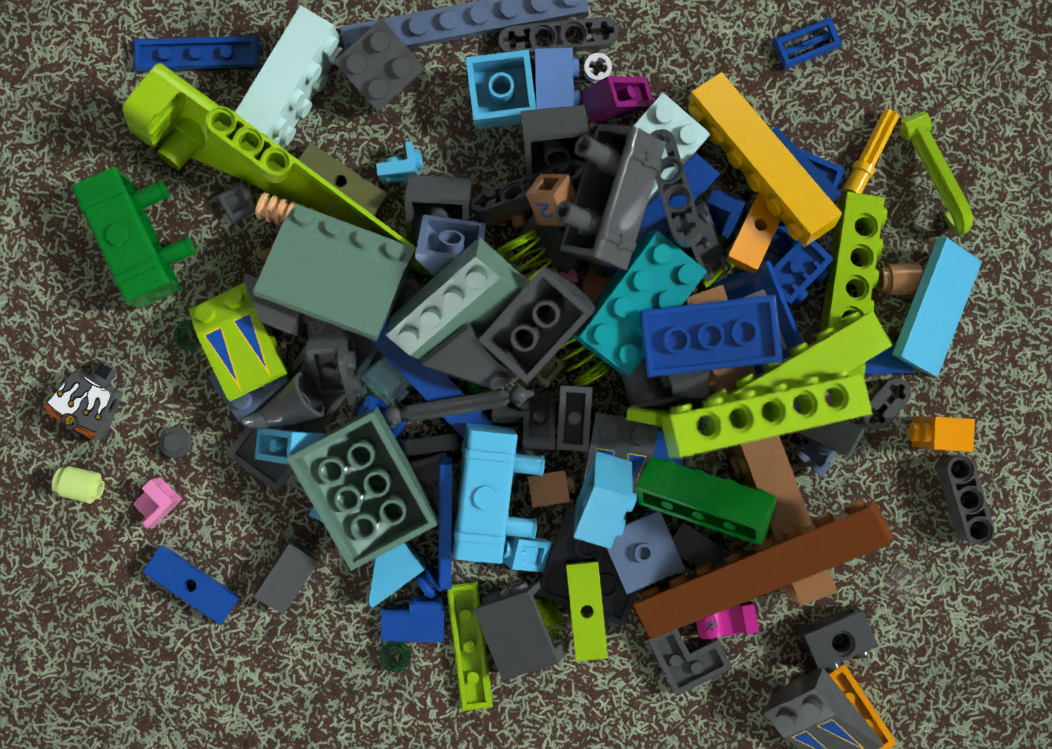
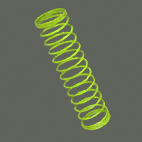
M535 229L510 241L500 249L502 253H506L522 244L535 240L508 260V263H512L541 251L534 258L516 269L519 273L547 261L549 262L544 265L546 268L552 263V259L547 258L531 264L546 252L545 247L523 254L537 244L541 238L537 236L538 233ZM542 267L525 279L530 282ZM552 269V270H551L552 272H555L556 274H558V270H557V269ZM572 337L561 348L577 340ZM582 345L577 350L562 357L561 361L587 350V348ZM592 353L583 361L567 368V371L570 372L588 361L599 359V357L594 356L595 354ZM602 360L598 365L579 374L572 382L577 387L590 383L604 375L610 369V366Z

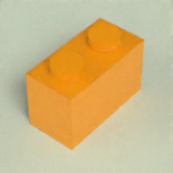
M913 416V422L908 427V438L912 441V447L973 452L975 419Z

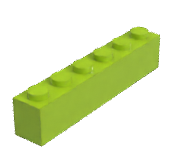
M856 311L842 318L841 322L843 325L834 330L833 326H830L815 334L814 336L817 340L808 345L805 341L789 349L790 356L785 358L783 362L764 364L761 366L764 371L754 377L753 373H749L734 382L737 387L733 390L726 392L725 389H722L707 399L712 400L723 397L724 404L736 401L735 394L755 390L756 397L767 395L766 388L776 385L787 384V388L790 390L799 388L797 381L818 377L819 383L829 381L828 374L845 370L851 371L893 345L874 311L863 315ZM797 398L794 399L793 405L799 402ZM764 404L761 413L767 421L770 417V410ZM732 411L729 415V421L734 428L738 426L739 418Z

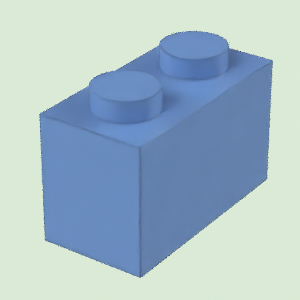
M573 48L535 49L536 109L580 105V90L574 89L573 78H579V58L573 59Z

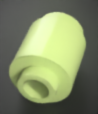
M72 466L67 468L60 467L52 480V490L58 492L59 496L89 504L101 497L105 487L100 473Z

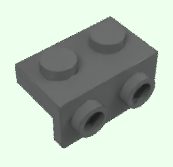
M346 338L307 341L306 354L318 396L345 394L348 406L355 405L356 393H361V379L359 374H354L356 369L354 351H349Z

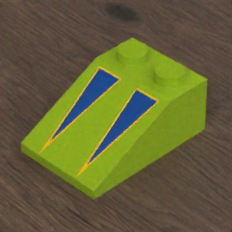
M245 283L189 309L196 335L230 402L288 374L271 326L260 321Z

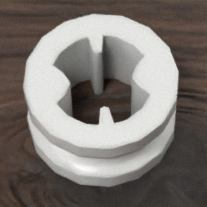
M593 53L588 56L584 65V76L589 82L595 84L610 76L612 63L609 57L603 53ZM598 62L603 63L602 69H606V72H599L598 76L592 74L593 68H589V66H596Z

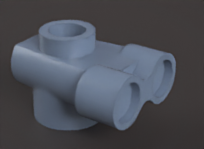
M808 441L806 444L801 442L793 451L794 454L821 477L831 468L828 463L836 454V452L812 441Z

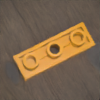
M760 193L757 194L725 260L754 275L781 221L779 216H774L768 210L766 201Z

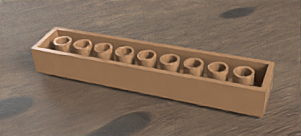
M723 285L688 297L683 305L728 300ZM753 365L709 370V390L711 395L722 389H725L726 392L733 390L737 387L734 383L736 380L749 373H753L754 377L756 376ZM779 435L730 446L734 455L730 457L731 465L736 475L741 474L745 486L753 489L760 488L776 496L775 516L765 538L770 537L772 541L783 537L782 532L793 526L801 525L803 529L812 525ZM829 569L778 589L780 593L785 592L788 599L794 600L800 606L838 592Z

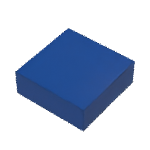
M427 595L412 596L409 603V615L441 616L444 597L434 596L431 599Z

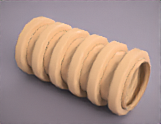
M264 192L257 201L255 214L257 219L262 220L265 218L266 222L271 223L275 221L276 225L281 226L294 204L298 203L294 201L289 203L288 199L285 198L280 200L279 196L276 195L270 197L269 193Z

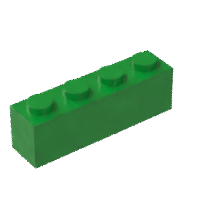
M651 456L636 485L639 505L761 546L775 516V495L769 494L760 488L753 489L740 485L728 478L721 479L706 474L700 469H690L677 465L668 459L661 460Z

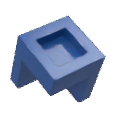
M712 190L707 202L711 204L709 209L716 230L722 233L721 236L726 239L731 238L735 233L748 201L721 190Z

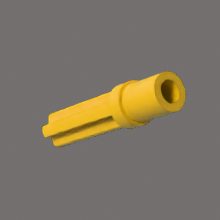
M890 109L883 110L859 160L855 161L851 168L852 172L843 188L844 193L862 194L869 178H872L875 172L874 166L899 118L897 112Z

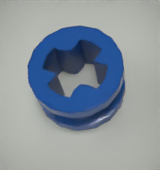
M430 566L425 568L424 574L420 573L415 577L422 591L431 599L435 596L436 591L441 592L444 590L440 589L438 574Z

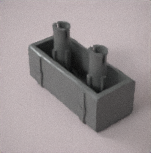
M601 124L597 126L594 139L588 135H583L578 139L575 145V153L580 157L586 158L587 162L574 204L569 201H562L555 210L556 220L567 224L560 252L589 264L627 271L632 252L635 251L637 245L635 242L656 174L659 172L662 164L660 161L666 145L665 142L635 126Z

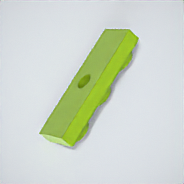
M598 560L566 563L576 662L607 659ZM585 605L591 606V613L583 614L581 612L582 607Z

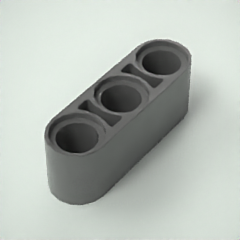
M957 454L942 456L937 461L936 471L956 535L961 540L977 545L989 543L995 533L994 525L973 460L967 456ZM957 461L960 465V470L956 476H953L951 466ZM967 491L969 501L965 506H962L960 498ZM977 522L978 531L974 536H971L970 526Z

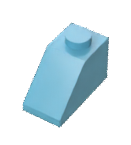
M272 428L257 429L255 459L290 465L286 459L288 456L325 434Z
M409 541L375 559L369 604L372 608L425 570L426 564Z

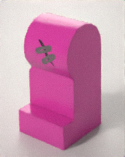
M751 600L696 621L698 635L701 639L759 632L755 606Z

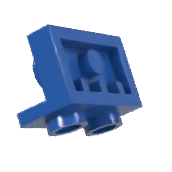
M798 241L773 267L788 306L791 303L795 306L801 303L809 294L806 288L813 281L819 284L831 272L828 265L834 258L816 241H813L806 247H803Z

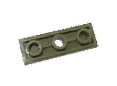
M311 142L299 158V161L375 217L389 197L388 193ZM345 178L347 180L346 185L338 187V181Z

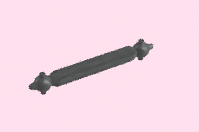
M515 384L510 391L496 390L407 405L401 410L396 405H391L382 415L391 428H396V425L400 424L401 421L416 422L500 408L510 402L517 407H521L528 398L534 396V390H528L520 386V384Z

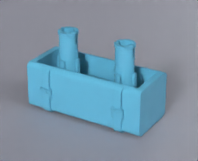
M466 423L464 441H462L461 447L462 460L455 520H453L452 552L456 560L501 564L506 536L528 537L531 539L536 537V518L508 517L513 474L523 473L543 476L545 457L541 455L516 454L518 434L511 427Z

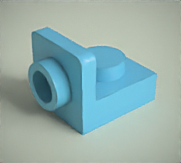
M412 141L405 142L407 159L390 157L385 159L383 163H376L377 175L382 184L408 181L409 175H419L418 169H423L421 150L415 149Z
M506 536L502 562L512 570L544 572L552 543L545 538L535 537V539H531L528 537Z

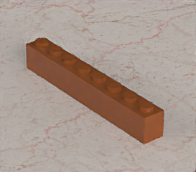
M863 499L855 500L843 507L845 511L833 516L831 512L824 513L812 520L814 524L803 529L801 525L793 526L782 532L783 537L772 541L770 537L765 538L762 546L753 544V550L742 553L741 549L724 556V562L715 566L711 561L695 569L696 573L686 577L685 573H681L667 581L669 585L659 588L656 584L640 592L642 597L633 605L650 640L890 545L893 534L875 499L866 503Z

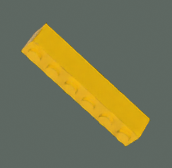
M722 72L691 91L688 105L691 117L698 123L700 122L711 133L709 136L710 140L715 145H719L727 154L729 163L735 169L739 168L744 174L749 187L754 192L760 193L766 201L768 210L774 216H779L786 225V230L792 239L799 241L803 247H806L835 227L842 215L841 211Z

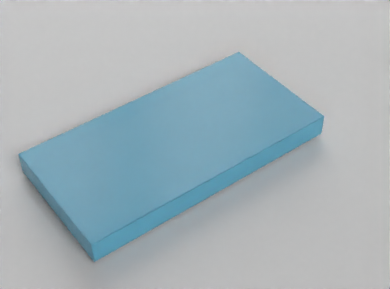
M937 237L892 353L893 356L935 377H938L982 263L981 260L946 237Z

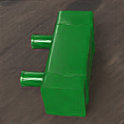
M113 167L71 186L78 200V207L81 213L85 215L113 275V282L119 288L126 304L141 309L182 290L171 264L197 254L195 246L187 235L176 242L162 247L144 209L171 197L163 180L159 179L150 185L135 190L130 178L118 168Z

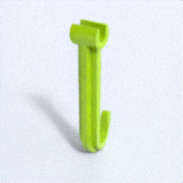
M922 111L902 119V125L898 126L900 134L905 141L911 140L944 205L948 209L947 212L943 213L946 224L952 233L957 236L968 233L973 225L972 211L930 133L932 123L928 113Z

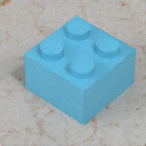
M529 50L466 57L475 130L522 124L521 111L536 109Z
M595 452L576 499L573 538L611 549L615 537L620 538L622 536L626 522L624 516L626 512H632L637 494L633 493L636 476L632 475L631 461L602 452Z

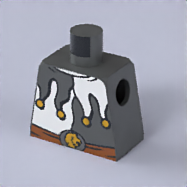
M100 361L93 374L87 371L75 370L47 401L42 411L91 440H105L123 395L121 391L109 385L118 369L104 361Z

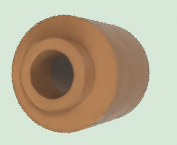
M919 263L887 264L886 267L878 269L877 289L880 293H886L888 296L915 295L925 269H922Z

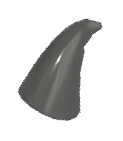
M301 371L261 410L242 418L241 424L251 429L293 425L322 418L325 415L322 399L318 396L316 386L308 374Z

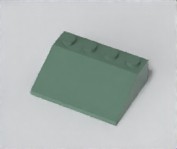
M295 203L281 225L255 285L253 295L377 341L411 274L416 248Z
M479 237L392 314L386 336L407 354L421 360L465 324L486 332L526 287L529 281Z
M378 406L347 421L286 458L351 571L437 526L439 515Z

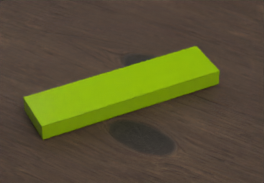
M478 580L451 584V589H447L461 711L493 707L485 637L474 612V609L481 604Z

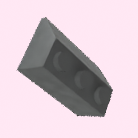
M543 266L478 341L528 384L592 315L597 305L573 283Z

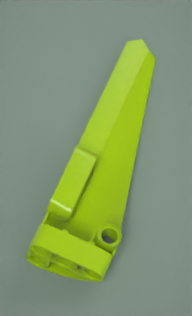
M158 63L125 101L123 114L129 131L153 149H157L164 142L156 153L174 169L180 171L189 158H192L250 183L272 195L279 196L281 199H288L289 203L294 201L299 205H306L307 208H316L317 212L416 248L231 109L217 105L164 64ZM415 249L412 269L422 275L433 276L415 258Z

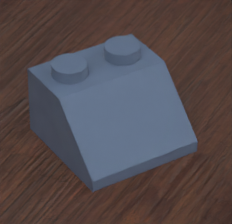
M423 215L415 258L435 277L479 237L484 240L486 223Z

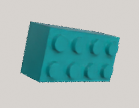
M659 231L645 232L637 243L635 251L632 252L627 271L619 269L616 271L594 301L597 305L596 309L572 337L618 373L631 376L645 357L639 311L682 306L707 271Z

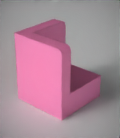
M160 477L150 479L141 488L144 493L134 502V506L147 518L142 523L147 529L156 526L182 498Z

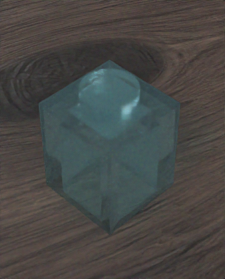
M383 355L361 375V380L387 406L392 401L396 404L399 403L410 391L407 388L410 385L408 380Z

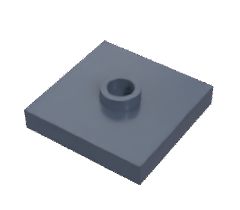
M657 510L626 523L622 536L620 538L615 537L611 549L607 548L626 594H630L685 570L663 516Z

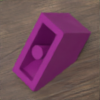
M607 76L580 92L589 122L616 119L649 109L654 103L646 77Z

